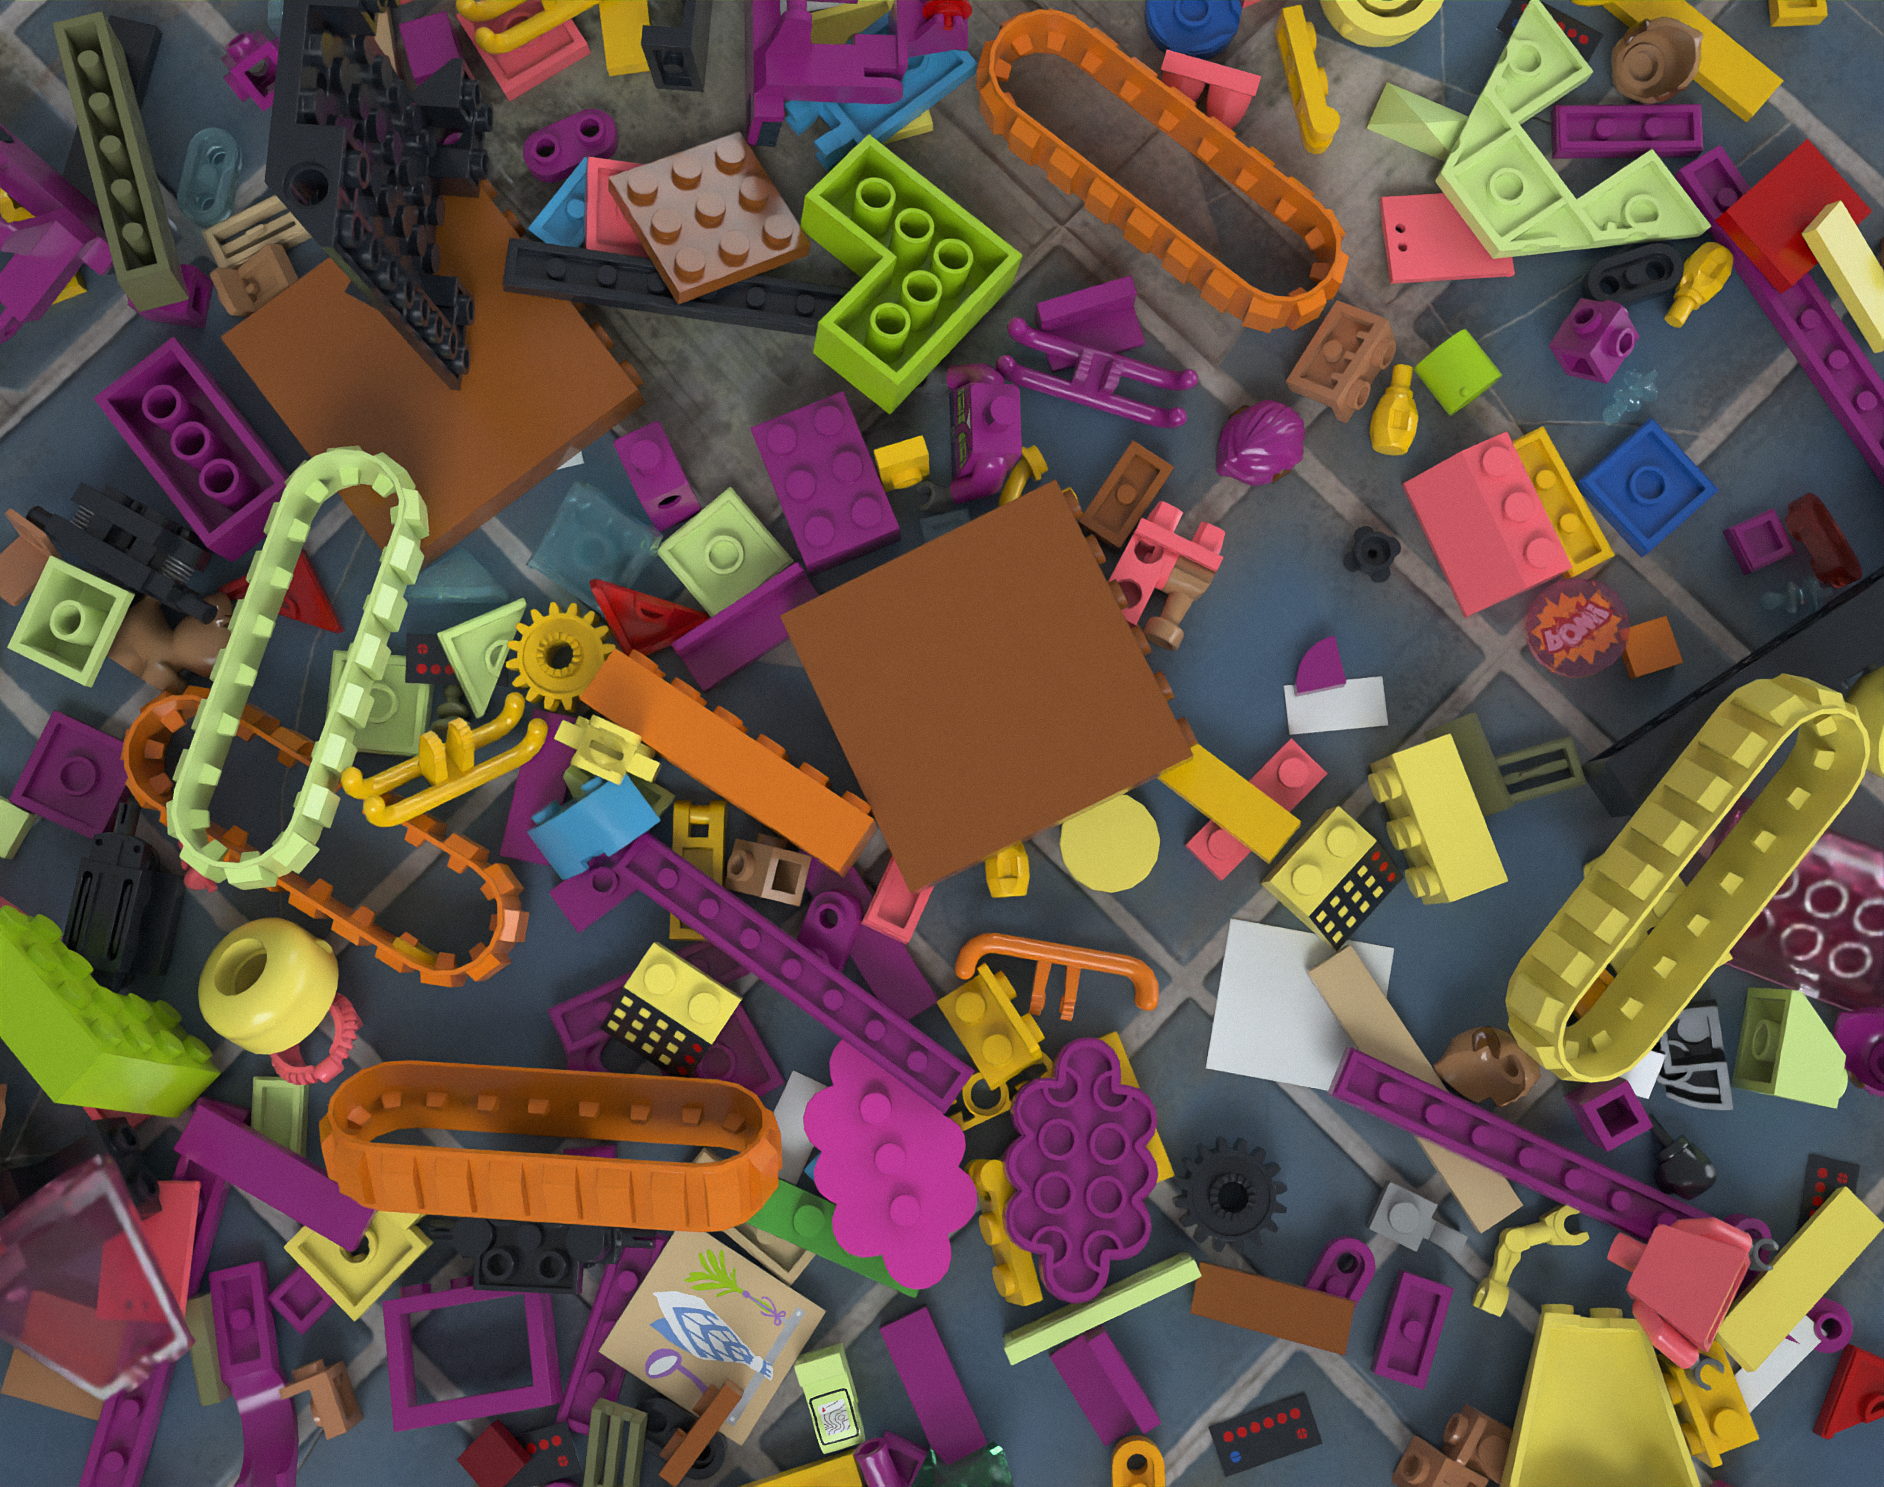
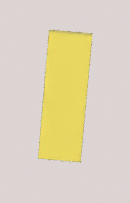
M1840 200L1828 204L1803 231L1802 236L1874 353L1884 351V270L1843 202Z

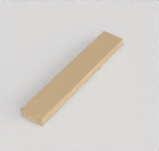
M1351 945L1344 946L1306 971V974L1357 1050L1447 1091ZM1413 1135L1474 1229L1480 1234L1523 1206L1505 1177Z

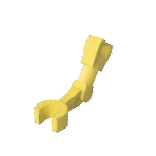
M1559 1204L1539 1217L1540 1222L1502 1230L1499 1235V1244L1495 1249L1494 1262L1489 1276L1484 1278L1477 1287L1471 1305L1501 1317L1509 1296L1507 1283L1512 1270L1521 1260L1522 1251L1529 1249L1530 1246L1545 1242L1550 1245L1574 1246L1581 1245L1590 1239L1587 1231L1579 1230L1569 1234L1564 1228V1221L1567 1216L1581 1212Z

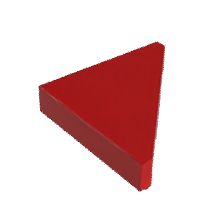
M302 549L278 615L339 634L345 630L307 552ZM247 574L218 588L219 593L224 592L229 599L234 601L244 599L249 587V583L246 581Z
M597 578L589 581L596 601L622 652L629 656L633 649L647 656L671 646L673 642L710 619L708 613Z
M1849 1343L1844 1347L1813 1429V1433L1827 1440L1832 1439L1835 1433L1861 1422L1867 1424L1884 1417V1358Z

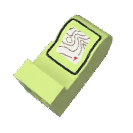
M843 1343L800 1354L796 1359L794 1369L799 1385L803 1388L822 1452L826 1454L865 1442L863 1423L857 1404L859 1401Z

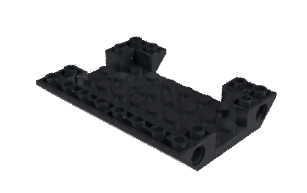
M284 0L264 182L318 245L449 389L461 390L462 374L467 375L470 369V348L468 344H465L467 325L472 326L474 323L475 301L473 295H470L458 277L432 275L437 274L440 268V250L435 243L437 226L443 225L445 218V204L442 196L479 198L481 180H487L489 157L487 150L484 149L485 132H491L493 129L494 113L492 103L486 100L481 91L480 81L473 77L463 58H452L411 93L408 92L405 81L399 78L391 65L389 56L383 53L374 37L377 33L378 13H385L387 7L399 8L400 0ZM462 133L457 142L444 145V141L449 135Z

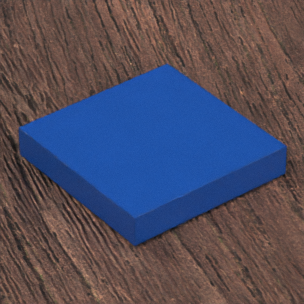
M1652 417L1645 421L1575 483L1582 495L1640 557L1648 554L1719 491Z

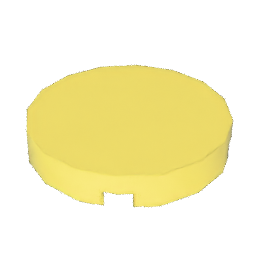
M1123 794L1064 822L1061 826L1059 841L1063 864L1074 880L1090 890L1108 893L1130 889L1145 879L1158 859L1160 846L1156 821L1144 805Z

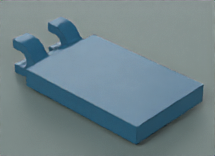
M890 11L859 34L888 35V16ZM852 38L850 41H848L846 44H850V45H851L853 38ZM951 50L908 58L907 70L901 81L903 84V98L893 104H860L789 100L784 104V109L789 114L785 117L786 123L799 136L816 121L818 116L821 117L831 131L814 141V146L818 150L815 157L828 173L868 134L881 144L975 75L978 63L967 50Z

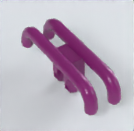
M1013 317L1009 320L1007 331L1014 341L1026 347L1074 361L1076 365L1070 381L1024 367L1016 363L1011 356L1003 355L996 361V370L1005 380L1028 389L1155 427L1174 429L1185 424L1187 414L1181 407H1174L1172 409L1160 408L1113 394L1118 385L1120 376L1168 390L1186 391L1195 387L1198 382V375L1194 370L1175 371L1037 330L1028 326L1021 317Z

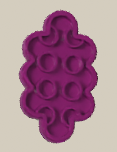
M1093 1037L1078 1038L1065 1044L1055 1056L1051 1078L1033 1079L1022 1085L1015 1093L1010 1107L1011 1123L1019 1136L1007 1147L1002 1160L1003 1173L1015 1190L1005 1202L1002 1213L1004 1231L1009 1240L1019 1249L1039 1254L1040 1279L1046 1290L1057 1299L1073 1304L1087 1302L1100 1293L1107 1282L1110 1260L1130 1259L1140 1253L1147 1244L1152 1227L1150 1214L1142 1201L1152 1192L1158 1178L1157 1163L1151 1152L1145 1147L1155 1134L1158 1122L1156 1108L1150 1097L1142 1090L1121 1084L1120 1060L1115 1051L1104 1041Z

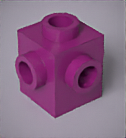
M258 29L253 34H250L249 31H244L235 36L225 46V50L228 53L220 59L230 71L223 76V79L240 100L244 102L251 97L259 108L265 111L270 106H273L280 39L276 36L269 41ZM264 60L262 70L259 72L249 71L259 61Z
M1583 298L1579 299L1548 345L1566 375L1604 384L1609 383L1625 357L1631 353L1635 342L1639 338V334L1628 317V311L1621 304L1612 300L1599 302Z

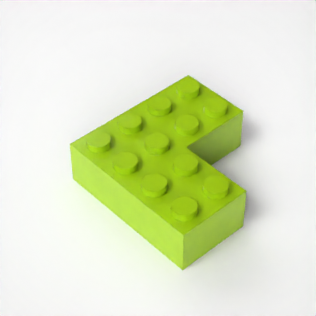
M868 134L805 195L800 226L804 233L862 278L818 322L813 353L888 414H891L1012 287L1023 255Z
M8 905L0 908V1037L54 1103L178 1118L221 1074L209 1059L212 1056L209 1047L197 1037L186 1033L179 1024L182 1021L181 1015L170 1004L163 1000H158L157 1002L144 1000L133 993H129L127 996L113 993L109 989L99 986L90 975L93 972L91 964L80 954L69 950L59 939L63 932L52 920L41 914H37L35 917L22 914Z

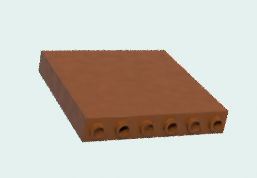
M481 180L479 198L442 196L445 204V218L443 225L437 226L435 243L440 250V268L437 274L432 275L458 277L470 295H473L475 301L474 323L472 326L467 325L465 344H468L470 348V369L467 375L462 374L461 390H450L377 309L344 292L351 280L330 257L220 337L311 458L315 455L326 453L327 448L359 445L362 451L372 456L381 452L385 453L407 470L416 485L415 490L419 492L427 506L429 536L421 539L420 550L424 555L420 571L645 404L642 395L637 389L644 384L643 380L626 359L620 364L616 362L608 351L615 345L597 321L589 326L579 314V312L585 309L583 303L505 292L503 290L502 283L509 238L521 239L525 235L526 230L509 208L503 213L499 211L492 201L499 195L488 180ZM359 484L337 491L383 552L384 547L388 546L395 526L391 524L390 508L398 506V495L392 493L384 498L373 490V485Z
M1056 479L780 615L868 804L872 807L871 811L910 893L918 894L1193 760L1194 755L1190 748L1198 744L1196 737L1184 716L1177 720L1175 719L1167 701L1175 698L1172 689L1161 670L1154 674L1152 673L1144 657L1152 652L1149 643L1139 625L1132 628L1129 627L1121 611L1129 607L1125 595L1116 579L1107 583L1099 567L1100 564L1106 562L1102 549L1094 534L1086 538L1084 537L1076 521L1084 517L1079 503L1071 489L1062 493Z

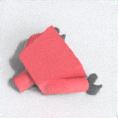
M1714 1217L1681 1219L1675 1221L1671 1226L1658 1224L1647 1245L1619 1232L1610 1247L1607 1260L1633 1273L1626 1288L1628 1295L1633 1300L1632 1314L1652 1345L1678 1367L1684 1369L1686 1378L1691 1383L1705 1390H1711L1712 1388L1701 1380V1369L1709 1364L1713 1369L1723 1374L1724 1366L1716 1359L1699 1353V1349L1708 1353L1747 1269L1753 1271L1773 1270L1772 1266L1765 1265L1759 1259V1248L1767 1251H1778V1245L1774 1240L1768 1238L1752 1239L1748 1233Z

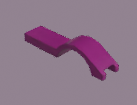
M257 1261L208 1273L221 1381L229 1387L236 1400L244 1437L243 1464L240 1476L234 1487H296L299 1446L298 1420L293 1396L281 1400L278 1391L288 1384V1380L280 1367L272 1304L267 1300V1297L271 1294L267 1262Z

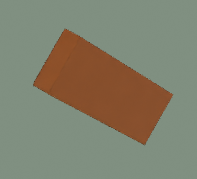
M1200 1261L1199 1271L1202 1277L1196 1279L1190 1310L1191 1314L1340 1355L1347 1353L1356 1300L1209 1261Z

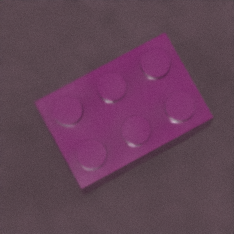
M844 391L750 428L810 577L901 541L899 525Z

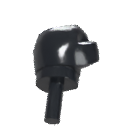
M1652 1113L1648 1115L1654 1126L1649 1131L1662 1146L1660 1150L1653 1154L1660 1163L1653 1177L1659 1189L1667 1195L1675 1193L1686 1200L1694 1199L1709 1190L1715 1184L1718 1175L1717 1169L1711 1160L1693 1142L1689 1143L1684 1134L1673 1140Z

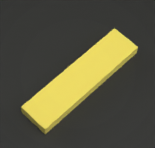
M1846 1186L1837 1188L1769 1262L1768 1265L1772 1266L1773 1270L1761 1271L1730 1305L1714 1339L1746 1372H1755L1884 1228V1223Z

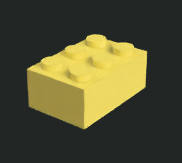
M1451 733L1369 764L1372 770V774L1368 775L1371 791L1378 803H1385L1391 821L1386 823L1387 832L1395 849H1402L1409 865V869L1405 870V878L1415 898L1421 897L1424 905L1450 903L1508 882Z

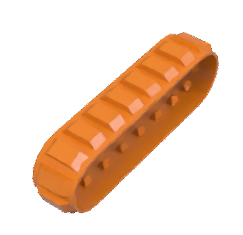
M1051 8L1048 10L1038 9L1032 12L1024 11L1000 24L997 38L986 41L977 67L976 89L980 91L979 111L993 135L1001 134L1009 143L1008 150L1029 166L1036 164L1046 171V179L1068 196L1073 193L1085 201V209L1106 225L1110 223L1115 224L1124 231V239L1145 255L1149 252L1163 261L1161 266L1184 285L1189 281L1202 291L1200 297L1219 312L1224 314L1228 311L1234 317L1242 320L1241 326L1270 333L1272 329L1284 326L1294 331L1319 317L1327 303L1326 300H1333L1342 284L1349 256L1341 251V242L1346 235L1332 209H1325L1314 198V192L1294 177H1286L1274 168L1275 163L1253 146L1250 148L1245 146L1235 138V132L1214 116L1207 117L1196 108L1197 104L1174 86L1169 88L1157 79L1158 74L1135 56L1133 58L1128 57L1118 49L1119 44L1098 28H1090L1084 22L1077 19L1076 15ZM1034 53L1056 54L1074 63L1301 236L1310 251L1315 253L1317 262H1313L1309 278L1318 283V285L1308 292L1299 287L1288 293V297L1275 296L1251 286L1018 108L1010 92L1004 93L1000 89L998 81H1008L1012 69L1010 64L1017 58Z
M189 685L182 695H174L164 691L140 708L141 714L132 723L130 730L126 729L120 760H124V768L128 775L125 784L142 808L161 811L159 822L167 826L166 802L173 800L174 794L171 790L174 784L165 773V751L172 734L184 726L187 719L196 715L201 699H208L211 691L209 688ZM246 702L236 735L247 742H250L256 735H259L280 749L277 761L288 768H292L299 761L310 767L313 759L311 753L315 742L296 730L283 726L279 727L280 720L258 706ZM340 778V780H339V783H338L336 792H337L341 787L343 788V786H342V784H341V778ZM393 790L380 795L384 800L385 806H390L406 799ZM428 812L402 823L403 826L408 828L404 840L417 848L426 840L450 854L447 867L459 874H462L468 867H471L486 881L480 889L488 901L495 899L497 902V915H491L489 930L494 931L489 946L487 947L483 942H480L469 950L473 961L462 967L457 968L456 954L439 952L437 960L433 965L425 963L394 946L393 942L396 936L374 923L376 912L364 905L357 911L351 909L331 896L334 886L321 878L314 884H311L291 871L289 874L278 877L275 887H266L271 892L287 893L289 891L288 903L314 919H329L331 917L334 919L331 930L355 945L371 946L374 944L377 946L374 957L398 972L408 973L418 970L420 971L421 983L451 988L463 987L468 975L475 982L487 981L511 964L508 953L513 949L516 942H525L530 912L522 911V903L518 895L524 890V887L510 867L502 863H495L493 865L488 863L487 859L490 851L465 835L453 833L446 837L445 833L448 824ZM210 820V827L205 829L209 843L216 839L229 849L223 862L239 863L241 853L259 851L246 843L249 833L237 825H234L227 831ZM408 932L399 937L414 947L418 946L419 939Z
M412 1060L392 1061L362 1069L342 1082L327 1104V1114L319 1121L320 1142L328 1178L338 1182L340 1193L352 1198L361 1206L384 1212L699 1233L725 1231L747 1222L763 1208L764 1204L779 1186L778 1171L782 1168L781 1132L773 1111L765 1108L755 1093L740 1084L717 1079ZM430 1128L711 1146L736 1150L741 1153L719 1162L681 1163L372 1143L370 1141L380 1135L398 1129Z

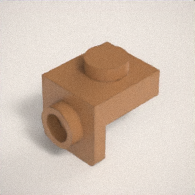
M271 243L264 246L237 270L217 267L210 273L222 305L230 315L241 317L250 316L299 280L283 246Z

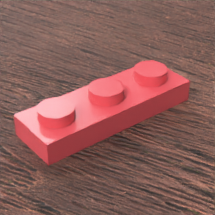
M1291 738L1248 782L1290 812L1328 773ZM1209 820L1184 845L1219 881H1222L1251 852L1250 849L1212 820Z

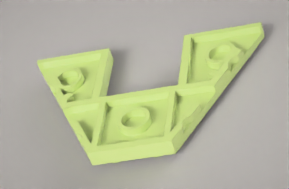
M1530 0L1519 18L1435 180L1439 188L1493 259L1701 236L1711 225L1653 149L1576 199L1521 127L1522 123L1586 82L1594 72L1540 0Z

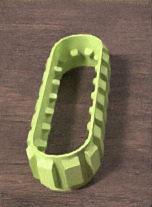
M359 445L327 448L326 453L315 455L309 461L304 460L284 482L286 488L280 502L273 503L263 531L267 535L263 549L255 552L246 577V581L249 583L245 598L238 599L228 626V630L231 632L226 649L219 650L209 678L213 681L208 699H201L191 727L195 731L189 749H183L172 780L177 782L173 800L166 802L168 835L180 840L183 844L179 857L201 875L217 883L227 878L229 884L242 890L275 887L278 877L289 874L291 871L299 874L320 850L316 843L320 838L323 827L330 828L340 801V797L335 792L341 774L346 768L352 767L358 749L352 743L357 728L365 729L375 700L370 695L374 680H382L391 654V650L387 647V642L391 632L399 631L408 605L403 597L407 585H415L424 559V555L420 550L421 539L429 536L427 506L419 492L415 490L416 485L407 470L383 452L372 456L362 451ZM366 484L373 485V490L384 498L392 493H396L399 498V504L390 508L391 524L395 526L388 546L384 547L380 557L381 566L371 594H367L363 606L364 614L355 640L349 645L345 657L347 662L337 691L333 692L328 705L330 711L319 742H315L311 753L313 759L302 790L297 793L291 822L285 832H281L272 843L273 846L261 855L260 851L241 853L239 863L223 862L229 849L216 839L209 843L205 830L210 827V811H208V807L215 787L218 785L221 777L222 768L231 743L238 730L240 718L251 688L255 683L269 638H271L276 625L275 622L286 591L289 589L293 578V572L303 544L306 542L310 531L311 522L322 503L341 489Z

